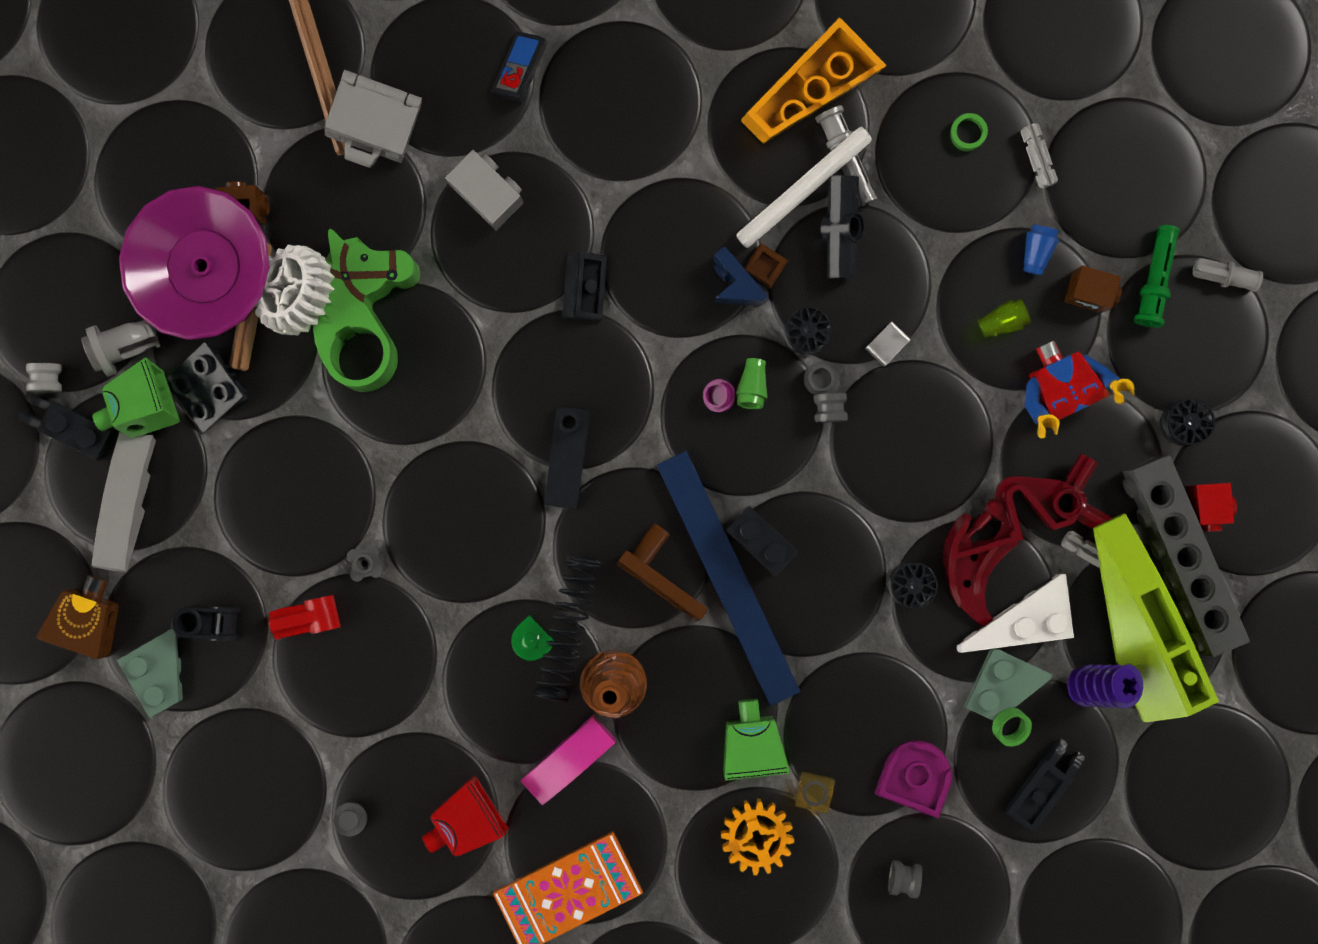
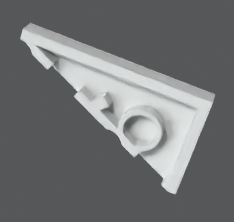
M1066 574L1054 575L1051 577V581L1038 590L1031 591L1024 596L1022 601L1017 604L1014 603L992 618V622L979 631L975 630L966 636L964 641L957 645V651L963 653L1074 638Z

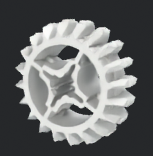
M287 245L285 249L278 248L276 256H268L270 268L263 295L255 305L257 307L255 315L260 317L262 324L267 328L273 329L274 332L282 335L298 336L300 332H308L310 325H318L319 315H326L324 308L327 303H332L328 297L329 293L335 290L330 285L335 276L330 273L331 265L325 261V257L321 256L320 253L306 246Z

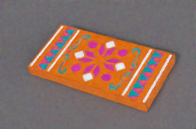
M614 831L493 892L517 944H544L643 894V890Z

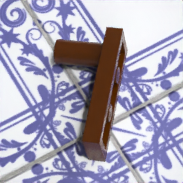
M653 524L631 554L626 550L616 565L691 619L698 622L703 618L708 608L648 566L670 535L659 525Z

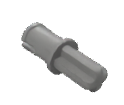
M1198 258L1193 265L1194 277L1218 282L1224 288L1230 285L1257 292L1263 281L1262 271L1238 267L1232 261L1225 264Z

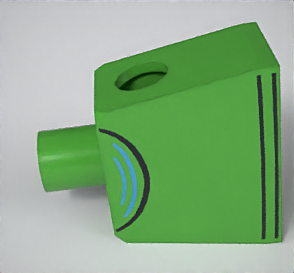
M147 358L142 359L103 387L102 393L107 407L92 415L93 421L99 430L105 431L114 426L115 429L129 438H135L180 422L164 371Z
M758 699L738 701L740 719L726 721L723 768L725 781L789 774V767L773 716L760 717Z

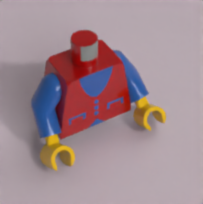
M1052 341L1036 349L1044 367L1029 374L1030 380L1026 384L1024 406L1034 423L1038 425V437L1043 439L1046 436L1045 428L1053 429L1054 434L1057 435L1060 419L1109 397L1108 391H1113L1116 403H1124V396L1120 392L1128 391L1134 396V384L1129 379H1120L1106 366L1088 355H1082L1079 351L1062 358L1055 341Z

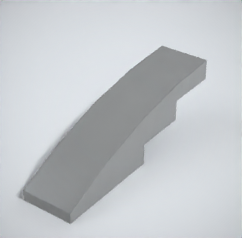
M119 432L102 497L91 565L93 568L127 573L145 513L142 503L150 479L147 469L156 443L153 435L144 434L135 438H129Z

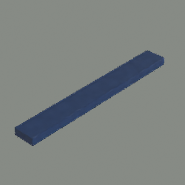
M687 451L657 464L658 470L769 705L772 706L800 693V689Z

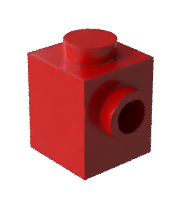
M1231 483L1185 486L1187 496L1203 532L1221 531L1222 524L1234 523L1237 503L1232 496Z

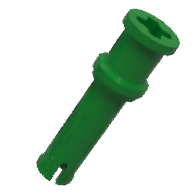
M1161 225L1157 229L1158 232L1147 284L1143 285L1140 289L1139 294L1142 296L1139 314L1134 316V322L1142 326L1160 328L1164 327L1165 320L1162 319L1166 301L1171 296L1170 289L1167 286L1178 234L1180 233V228L1172 225Z

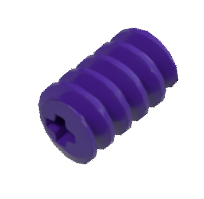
M1129 664L1085 665L1082 668L1073 669L1067 682L1068 693L1071 699L1077 705L1083 707L1130 708L1138 703L1144 688L1140 671L1135 666Z

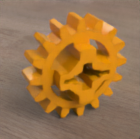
M757 799L754 807H751L749 802L745 800L744 810L742 811L733 807L732 812L735 817L733 819L724 818V824L729 827V830L721 831V838L729 840L722 845L723 851H732L728 857L729 862L732 864L739 860V868L742 872L748 866H751L753 875L758 874L759 867H764L768 874L771 873L770 865L772 863L782 867L783 864L780 856H790L791 851L786 844L794 843V837L786 834V832L793 829L791 822L782 823L786 817L785 812L781 810L775 814V804L770 802L767 808H764L761 799ZM756 815L768 817L773 822L765 823L757 819ZM746 820L743 831L735 836L739 824ZM759 830V833L762 835L760 843H756L752 839V832ZM779 838L776 848L769 854L768 851L772 842L777 841ZM748 850L756 854L758 858L746 856L742 852Z

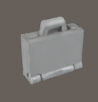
M344 70L324 126L325 136L344 142L345 159L371 168L379 156L402 163L421 108L422 98L410 93L408 95L407 92ZM352 146H355V147L361 148V149H363V150L372 152V155L369 154V153H366V152L357 150V149H355V148H352Z

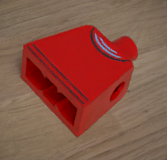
M474 775L431 814L430 818L435 828L424 834L422 840L430 853H434L447 845L452 854L457 857L504 837L509 828L478 778Z

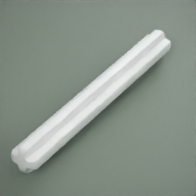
M863 127L856 129L741 229L736 236L742 245L746 248L753 245L828 180L829 177L865 148L872 140L869 133Z

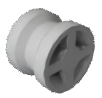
M54 363L26 364V372L30 375V381L26 384L27 392H62V384L58 382V375L62 372V365Z

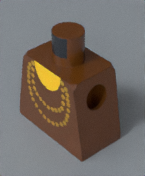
M88 575L82 591L78 589L63 590L36 639L96 660L109 657L119 606L116 602L102 598L108 580Z

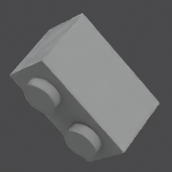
M472 150L445 179L497 231L523 204V200L519 195L522 189L509 176L504 180L496 172L499 167L487 154L484 153L480 157Z

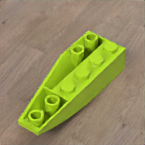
M1123 513L1094 527L1093 531L1115 659L1117 664L1135 666L1141 673L1144 688L1142 696L1135 706L1142 721L1146 723L1189 717L1218 703L1219 700L1180 613L1127 515Z

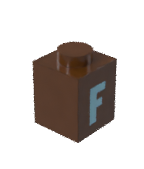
M1082 265L1072 273L1064 302L1104 313L1112 309L1113 306L1115 307L1120 300L1122 288L1118 286L1121 276Z

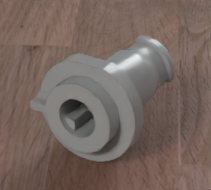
M145 320L125 323L100 332L98 327L94 325L86 328L87 336L81 337L82 345L93 369L96 372L103 370L107 377L117 373L115 363L142 354L148 348L154 346L156 348L161 347L154 327H151Z

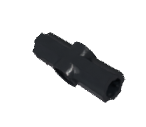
M859 176L829 177L828 213L823 216L821 221V234L827 242V278H857V245L863 238L865 231L864 218L858 212Z

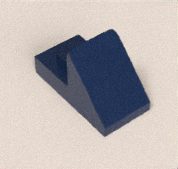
M725 246L714 254L713 261L716 263L713 266L714 270L723 281L727 282L730 279L732 282L729 287L716 297V303L761 306L766 302L768 295Z

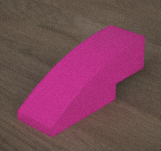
M593 714L520 781L540 804L544 805L613 746L616 738Z

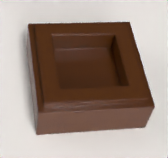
M760 243L744 269L755 281L770 290L788 260Z

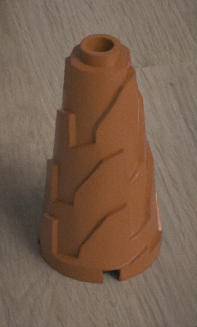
M607 650L595 655L584 667L580 678V690L584 701L593 711L608 718H620L633 712L642 702L647 689V678L643 666L628 652Z

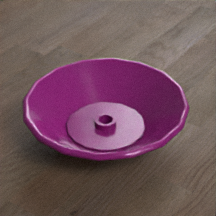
M202 186L169 190L144 205L126 229L119 256L122 288L136 313L159 332L187 340L219 336L243 322L261 299L270 268L266 237L252 212L228 193ZM206 261L207 268L201 272L199 266L201 262Z

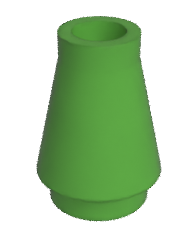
M757 358L746 359V365L735 392L738 406L747 409L763 408L764 402L767 401L766 361Z

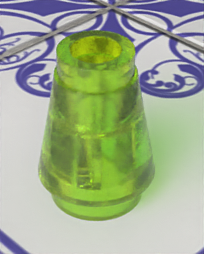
M1020 298L1016 301L1010 299L979 319L978 323L984 337L987 338L989 336L1023 330L1024 326L1031 323L1027 309Z

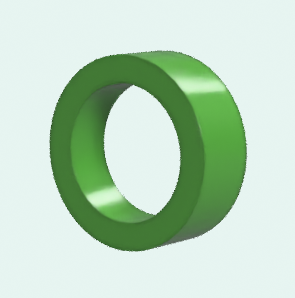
M966 113L959 116L954 121L950 130V138L954 146L966 152L974 151L981 147L988 134L986 122L982 117L974 113ZM964 121L976 123L981 130L980 139L971 144L962 142L957 135V126Z
M1007 708L1001 711L994 719L992 725L995 737L1002 744L1009 747L1023 743L1029 737L1032 729L1031 720L1018 708ZM1020 717L1018 729L1010 735H1002L1004 724L1011 718Z

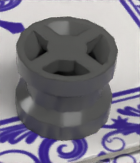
M829 393L813 396L818 410L814 415L816 423L848 421V414L844 411V403L847 401L846 393Z
M893 860L888 880L889 894L897 896L899 893H905L910 898L917 899L922 885V866L915 863L911 866H905L901 861Z

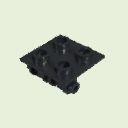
M207 341L166 378L168 385L202 433H205L235 404L241 406L249 400L246 396L248 391L243 389L238 380L234 381L236 374L228 372L231 368L223 361L219 355V350L217 348L213 349Z

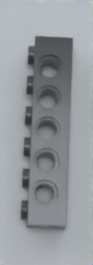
M1158 456L1122 471L1125 477L1123 480L1125 491L1136 502L1139 509L1136 511L1137 519L1140 525L1148 530L1152 540L1149 542L1150 549L1155 558L1160 559L1165 570L1162 573L1164 582L1175 593L1178 600L1176 607L1182 620L1187 621L1191 631L1189 635L1197 652H1200L1201 655L1216 657L1249 643V637L1171 456ZM1155 486L1161 491V500L1157 504L1152 501L1150 496L1151 490ZM1168 517L1173 520L1175 525L1170 535L1164 530V522ZM1182 548L1186 550L1188 555L1184 565H1180L1177 560V554ZM1195 579L1201 585V590L1196 596L1191 592V584ZM1211 610L1214 615V621L1207 627L1204 623V616Z

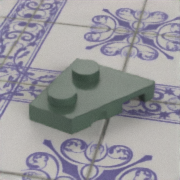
M173 629L168 630L117 660L149 718L158 715L183 700L182 683L179 680L181 658H178L177 638H180V636L175 634Z
M997 648L990 649L964 707L994 721L1001 711L1007 708H1015L1051 679L1052 674Z

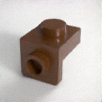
M232 181L227 182L226 187H215V190L228 193L245 207L249 206L259 225L266 223L265 215H269L270 212L269 200L267 195H264V192L256 185H246L245 182Z

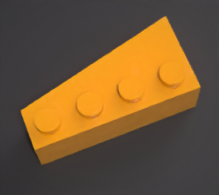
M839 17L746 113L741 122L765 144L874 77L887 65Z

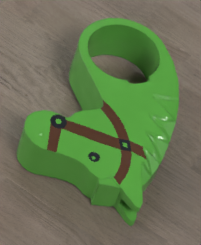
M329 229L330 253L325 261L331 265L330 273L335 276L330 283L335 290L329 293L328 299L332 303L326 304L324 308L326 315H319L318 325H313L315 344L322 362L335 380L354 391L371 392L389 382L396 371L398 363L396 347L373 311L372 305L386 297L395 287L408 289L416 285L420 279V269L411 256L402 250H372L358 237L342 240L335 231ZM355 333L376 335L383 346V360L380 367L374 374L362 380L347 379L342 373L339 364L340 352L345 345L344 340L347 339L348 341L356 336Z

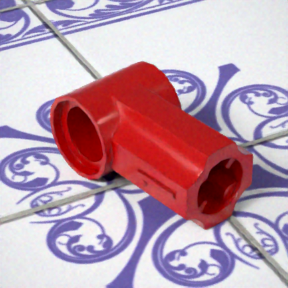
M334 595L307 600L301 605L284 607L269 612V626L275 640L307 632L314 634L341 627Z

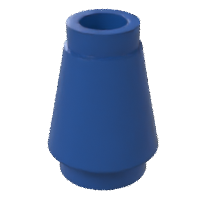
M1032 225L1031 231L1027 232L1024 272L1043 276L1044 269H1046L1060 240L1057 239L1058 230L1040 225Z

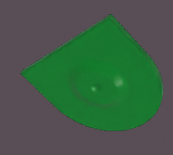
M530 615L514 630L511 638L514 652L520 658L527 661H535L542 658L543 654H547L554 647L548 645L546 641L555 642Z

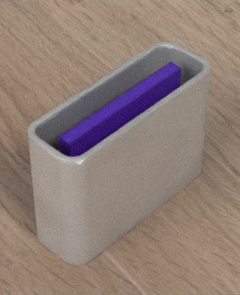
M890 322L865 349L885 367L911 339L893 322Z

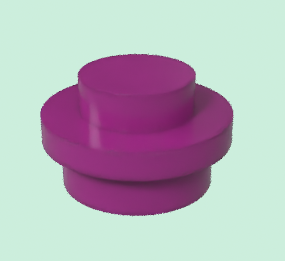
M712 380L703 391L705 405L714 412H725L735 402V389L726 380Z

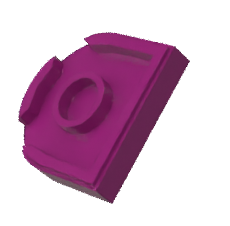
M923 740L906 741L894 748L887 757L874 793L939 819L952 782V771L945 754L932 743Z

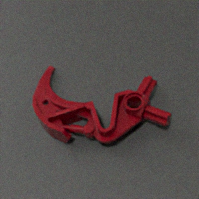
M1080 453L1064 482L1055 479L1023 476L1007 477L997 485L995 498L986 503L985 511L972 523L973 526L967 532L966 530L970 525L972 517L965 513L957 517L946 536L942 561L947 587L958 607H961L982 626H986L993 621V617L989 614L985 605V588L988 577L997 563L1018 545V541L1023 540L1012 499L1015 491L1046 527L1053 530L1072 525L1076 520L1093 529L1112 519L1109 515L1089 505L1085 497L1086 494L1082 492L1098 462ZM1067 493L1070 502L1065 509L1060 510L1058 506L1059 498ZM993 517L1001 521L1000 528L995 536L971 543V537L977 530L980 531ZM977 554L976 560H971L970 556ZM965 580H970L968 587L963 585Z

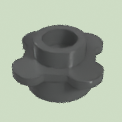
M370 545L365 550L360 551L351 549L347 553L346 558L351 563L352 568L350 573L352 580L359 582L364 577L372 576L378 578L382 575L383 567L380 565L379 549L376 546ZM364 560L368 562V565L366 567L362 565V561Z

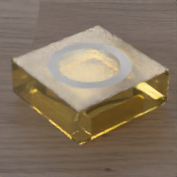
M801 771L794 805L828 813L835 780Z

